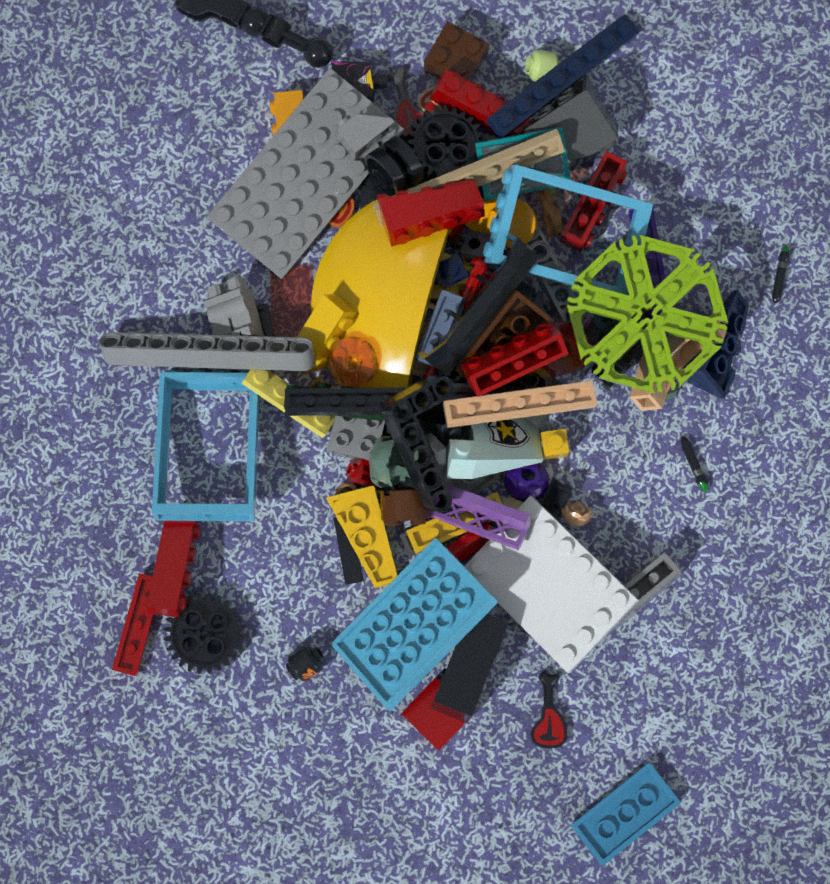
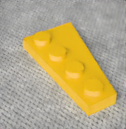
M374 485L326 497L373 586L377 588L390 584L398 575L384 521L381 520V510Z

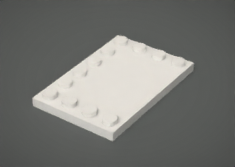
M530 496L517 509L530 514L531 527L520 550L518 551L489 539L464 567L567 673H571L637 604L639 599L533 496ZM512 528L504 531L506 538L516 541L521 531Z

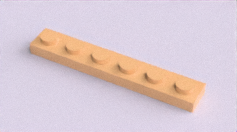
M593 381L483 395L480 397L446 400L443 402L447 428L595 408L597 406V399Z

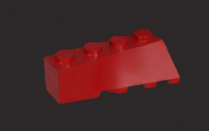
M474 179L443 184L441 189H434L428 186L422 187L421 192L408 194L407 190L397 191V196L386 197V194L377 195L382 223L391 247L485 217L484 202Z

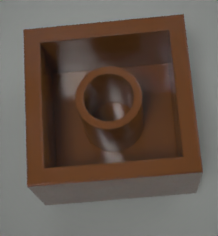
M447 21L424 60V71L438 79L446 69L456 71L461 74L462 78L472 82L489 53V43Z

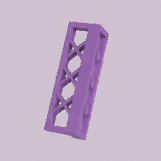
M446 483L452 497L451 507L453 511L442 514L430 510L432 518L518 551L520 550L531 527L530 514ZM438 495L434 499L435 505L439 502ZM467 511L474 514L475 519L469 522L461 521L458 516ZM492 520L496 522L498 528L487 531L483 529L481 523ZM513 528L521 532L517 540L513 541L506 538L504 531Z

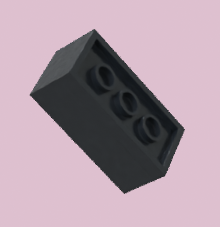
M486 614L455 646L431 709L468 724L494 659L499 652V647L504 639L509 622Z

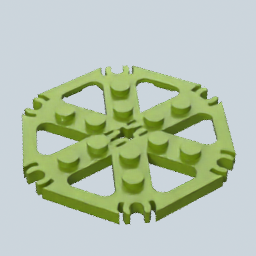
M634 235L632 236V246H625L623 239H619V251L616 243L613 242L573 281V283H579L583 286L580 287L576 284L571 286V290L577 291L579 296L577 298L568 297V302L577 306L567 304L581 361L584 357L590 355L585 360L584 365L588 366L591 362L597 363L598 367L593 372L595 376L601 373L602 369L605 370L598 379L655 394L653 389L654 383L657 384L656 389L660 394L663 392L662 383L668 382L671 385V389L675 390L676 383L674 378H676L680 388L722 347L713 344L712 341L716 344H723L724 339L718 338L716 331H726L727 326L717 324V322L728 324L714 268L708 273H704L709 269L710 262H707L704 266H699L696 261L701 257L700 253H696L692 259L689 258L696 251L695 249L639 235L641 245H638L637 237ZM650 251H656L678 258L680 265L654 289L645 258L646 254ZM617 261L622 268L628 295L593 286L592 279L609 262ZM703 284L708 289L713 313L707 317L673 307L696 285ZM657 305L651 314L653 319L645 318L641 320L643 315L642 309L648 311ZM590 312L620 320L621 322L597 345L592 346L586 341L581 317L583 314ZM666 333L699 342L702 345V352L686 368H675ZM640 339L649 371L648 376L645 379H637L617 373L614 369V364Z

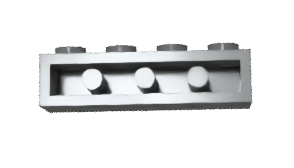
M665 552L661 556L655 555L646 563L647 567L644 570L634 572L627 579L628 583L624 586L639 601L603 639L607 638L680 577L681 570Z

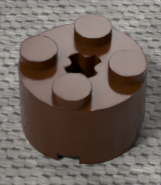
M391 488V491L385 494V489L380 490L381 520L385 521L386 526L401 525L402 521L410 520L411 525L426 524V519L431 518L430 510L424 508L415 488Z

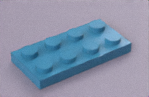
M648 762L570 826L600 865L604 866L681 804V802L650 762Z

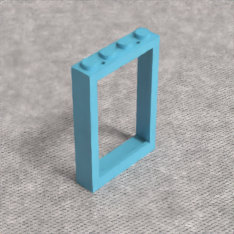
M511 165L508 169H505L502 176L504 187L496 200V208L498 210L496 218L494 217L490 224L489 231L492 234L490 242H487L484 247L483 256H486L485 263L499 266L506 258L503 255L507 240L506 236L509 232L522 178L634 209L625 243L627 247L633 245L632 236L634 235L637 237L638 245H641L639 235H646L653 204L523 166ZM534 264L527 273L569 286L574 284L580 287L583 286L579 283H573L578 277L577 275ZM621 265L619 266L615 286L592 280L593 286L628 295Z
M175 369L160 372L152 515L155 521H255L260 396L241 384L249 370H242L240 373H230L227 370H217L216 372H205L203 370L181 372ZM172 390L250 391L245 504L166 503Z

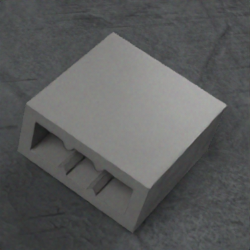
M335 416L327 452L350 459L369 461L375 441L383 437L386 426L384 418L382 421Z

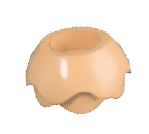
M567 502L565 508L561 509L565 522L573 526H583L592 518L591 509L585 508L579 502L574 504Z

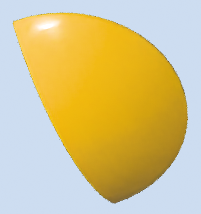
M378 199L354 214L335 234L326 248L314 279L311 314L323 294L338 295L357 312L352 319L351 327L344 332L340 338V344L331 352L326 367L340 386L348 385L355 386L356 388H408L411 386L414 377L412 370L415 363V355L439 263L445 250L448 234L451 235L452 229L437 231L430 236L420 237L405 244L391 247L384 226H381L372 205L378 202Z

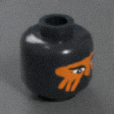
M303 644L288 655L286 668L295 680L300 679L306 682L322 671L324 656L318 647L315 646L313 648L308 644Z

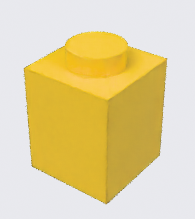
M566 429L540 433L543 460L568 457L569 447Z

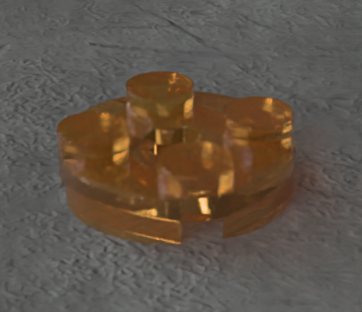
M554 188L538 191L539 203L543 207L544 212L541 213V221L547 238L559 237L562 232L560 209L557 207L556 202H553V200H557Z
M348 337L334 345L329 365L333 376L339 382H344L350 387H358L368 383L374 374L378 372L379 364L376 352L366 338ZM351 355L357 359V367L355 365H350L349 361L352 360Z

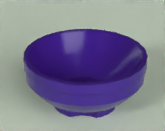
M541 463L507 470L504 476V485L508 494L516 500L525 502L530 496L539 500L543 497L549 486V476L545 467ZM526 469L532 470L535 478L531 481H526L522 478L521 472Z

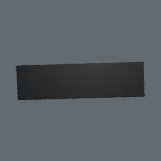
M334 517L345 585L363 582L360 559L338 519Z

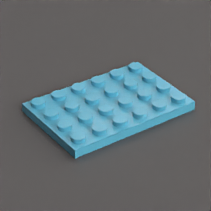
M435 537L331 645L382 705L391 712L498 601Z

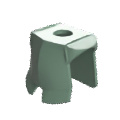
M391 436L378 438L373 445L369 458L371 481L380 488H392L401 483L415 488ZM418 450L414 454L415 461L419 458Z

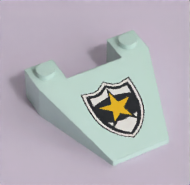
M453 383L454 387H470L467 383ZM524 417L467 425L469 440L449 439L446 451V476L453 479H474L543 462L539 428Z

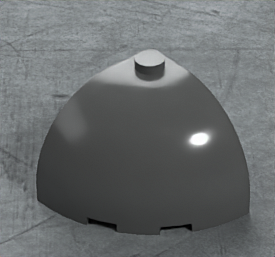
M587 75L559 95V100L554 104L550 102L538 112L536 121L534 118L530 119L524 129L526 133L562 126L568 160L588 157L602 148L607 150L614 146L618 139V130L615 122Z

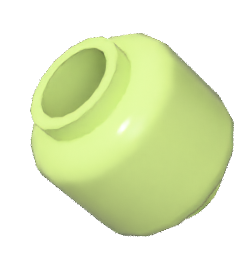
M535 50L526 58L525 72L532 81H537L562 61L558 59L554 51Z

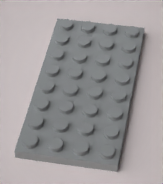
M331 68L327 70L206 216L209 221L281 280L369 175L364 161L365 156L376 148L381 149L383 143L394 136L400 137L405 131L403 127L394 121L393 131L354 161L336 138L337 128L339 127L337 124L348 115L353 117L355 114L391 117Z

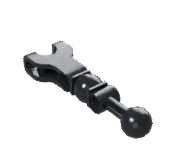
M175 0L173 4L179 13L193 21L202 22L215 18L239 30L243 29L249 36L260 37L262 41L275 48H280L282 43L302 52L305 61L312 67L321 68L327 66L332 60L333 47L325 38L315 37L308 40L290 31L291 25L284 19L271 13L268 14L261 7H251L250 3L244 0Z

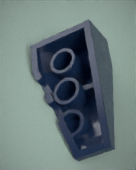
M734 290L723 303L728 324L720 323L726 325L727 330L723 344L713 343L722 347L687 380L689 384L722 399H725L734 379L735 370L731 369L733 356L739 355L740 348L737 347V336L744 331L749 304L738 290ZM702 351L695 355L682 369L686 368Z

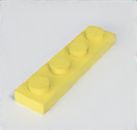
M250 369L241 384L285 413V389L290 384L270 370ZM334 415L290 416L321 438L326 436L335 420Z

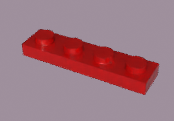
M141 573L138 575L112 670L138 676L155 615L150 614L147 609L153 576Z

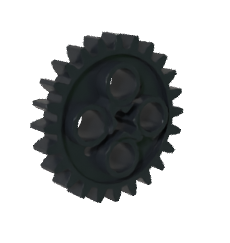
M444 105L443 110L440 112L437 106H434L432 114L426 109L424 117L418 115L417 123L412 122L410 127L412 131H409L407 138L410 140L407 141V144L420 160L423 170L427 171L426 179L432 175H435V178L478 161L475 142H481L480 140L483 138L484 132H477L480 124L472 125L473 116L467 119L464 117L465 110L457 114L455 106L449 112L447 106ZM428 130H435L439 135L432 136ZM459 130L463 136H456L452 131ZM434 152L438 154L440 158L433 159L429 156V153ZM453 153H460L464 159H456Z
M198 593L196 601L191 596H187L188 604L185 610H181L180 617L166 619L172 623L171 627L164 628L165 631L170 632V636L165 637L164 641L172 643L166 650H175L172 660L181 658L179 666L183 667L188 663L189 672L195 666L197 667L198 674H202L204 668H206L208 674H212L214 666L218 671H222L221 663L230 666L228 658L230 656L238 658L234 650L243 649L241 645L237 644L238 640H245L244 636L239 635V631L244 630L245 626L237 624L243 618L242 616L234 617L238 609L234 607L229 610L230 601L227 600L221 604V596L219 595L214 601L212 600L211 593L207 594L206 599H203L202 595ZM192 613H197L200 616V622L197 626L191 627L188 624V617ZM216 616H223L225 619V625L221 629H215L212 625L213 619ZM204 627H207V631L225 633L227 637L206 636L205 640H203L202 636L184 634L183 630L203 631ZM189 638H194L197 642V647L192 652H188L184 645L185 641ZM218 640L222 645V649L218 654L213 655L209 650V646L213 641Z

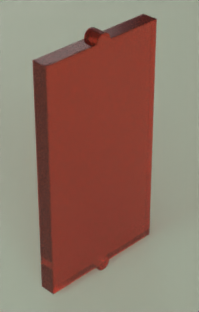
M293 266L282 280L270 271L271 320L274 337H297L310 317V266Z

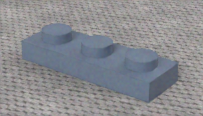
M442 290L417 352L421 349L428 354L440 344L457 321L448 312L451 309L460 316L467 299ZM416 353V360L431 365L426 360H424L418 353Z

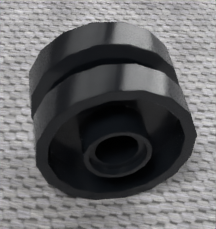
M394 136L382 144L381 149L376 148L365 156L364 161L370 177L387 197L397 194V191L407 190L408 187L413 188L424 181L425 174L420 160L410 146L399 137Z

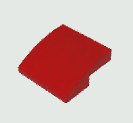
M435 677L401 715L440 751L466 723L431 709L441 683Z

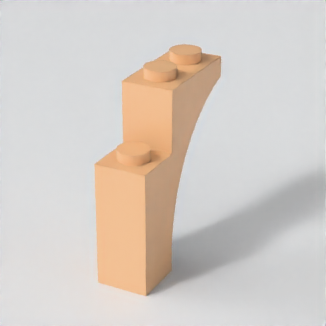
M716 331L718 338H725L726 331ZM668 334L667 341L675 368L682 369L695 355L702 351V345L699 342ZM644 352L635 378L645 379L649 374ZM668 382L662 383L663 392L660 394L656 389L657 384L654 383L653 389L655 394L632 388L629 397L641 411L663 409L671 385Z

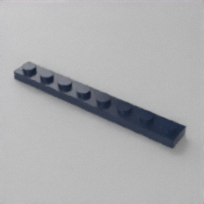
M625 14L489 116L486 123L499 138L506 137L633 40L640 31Z

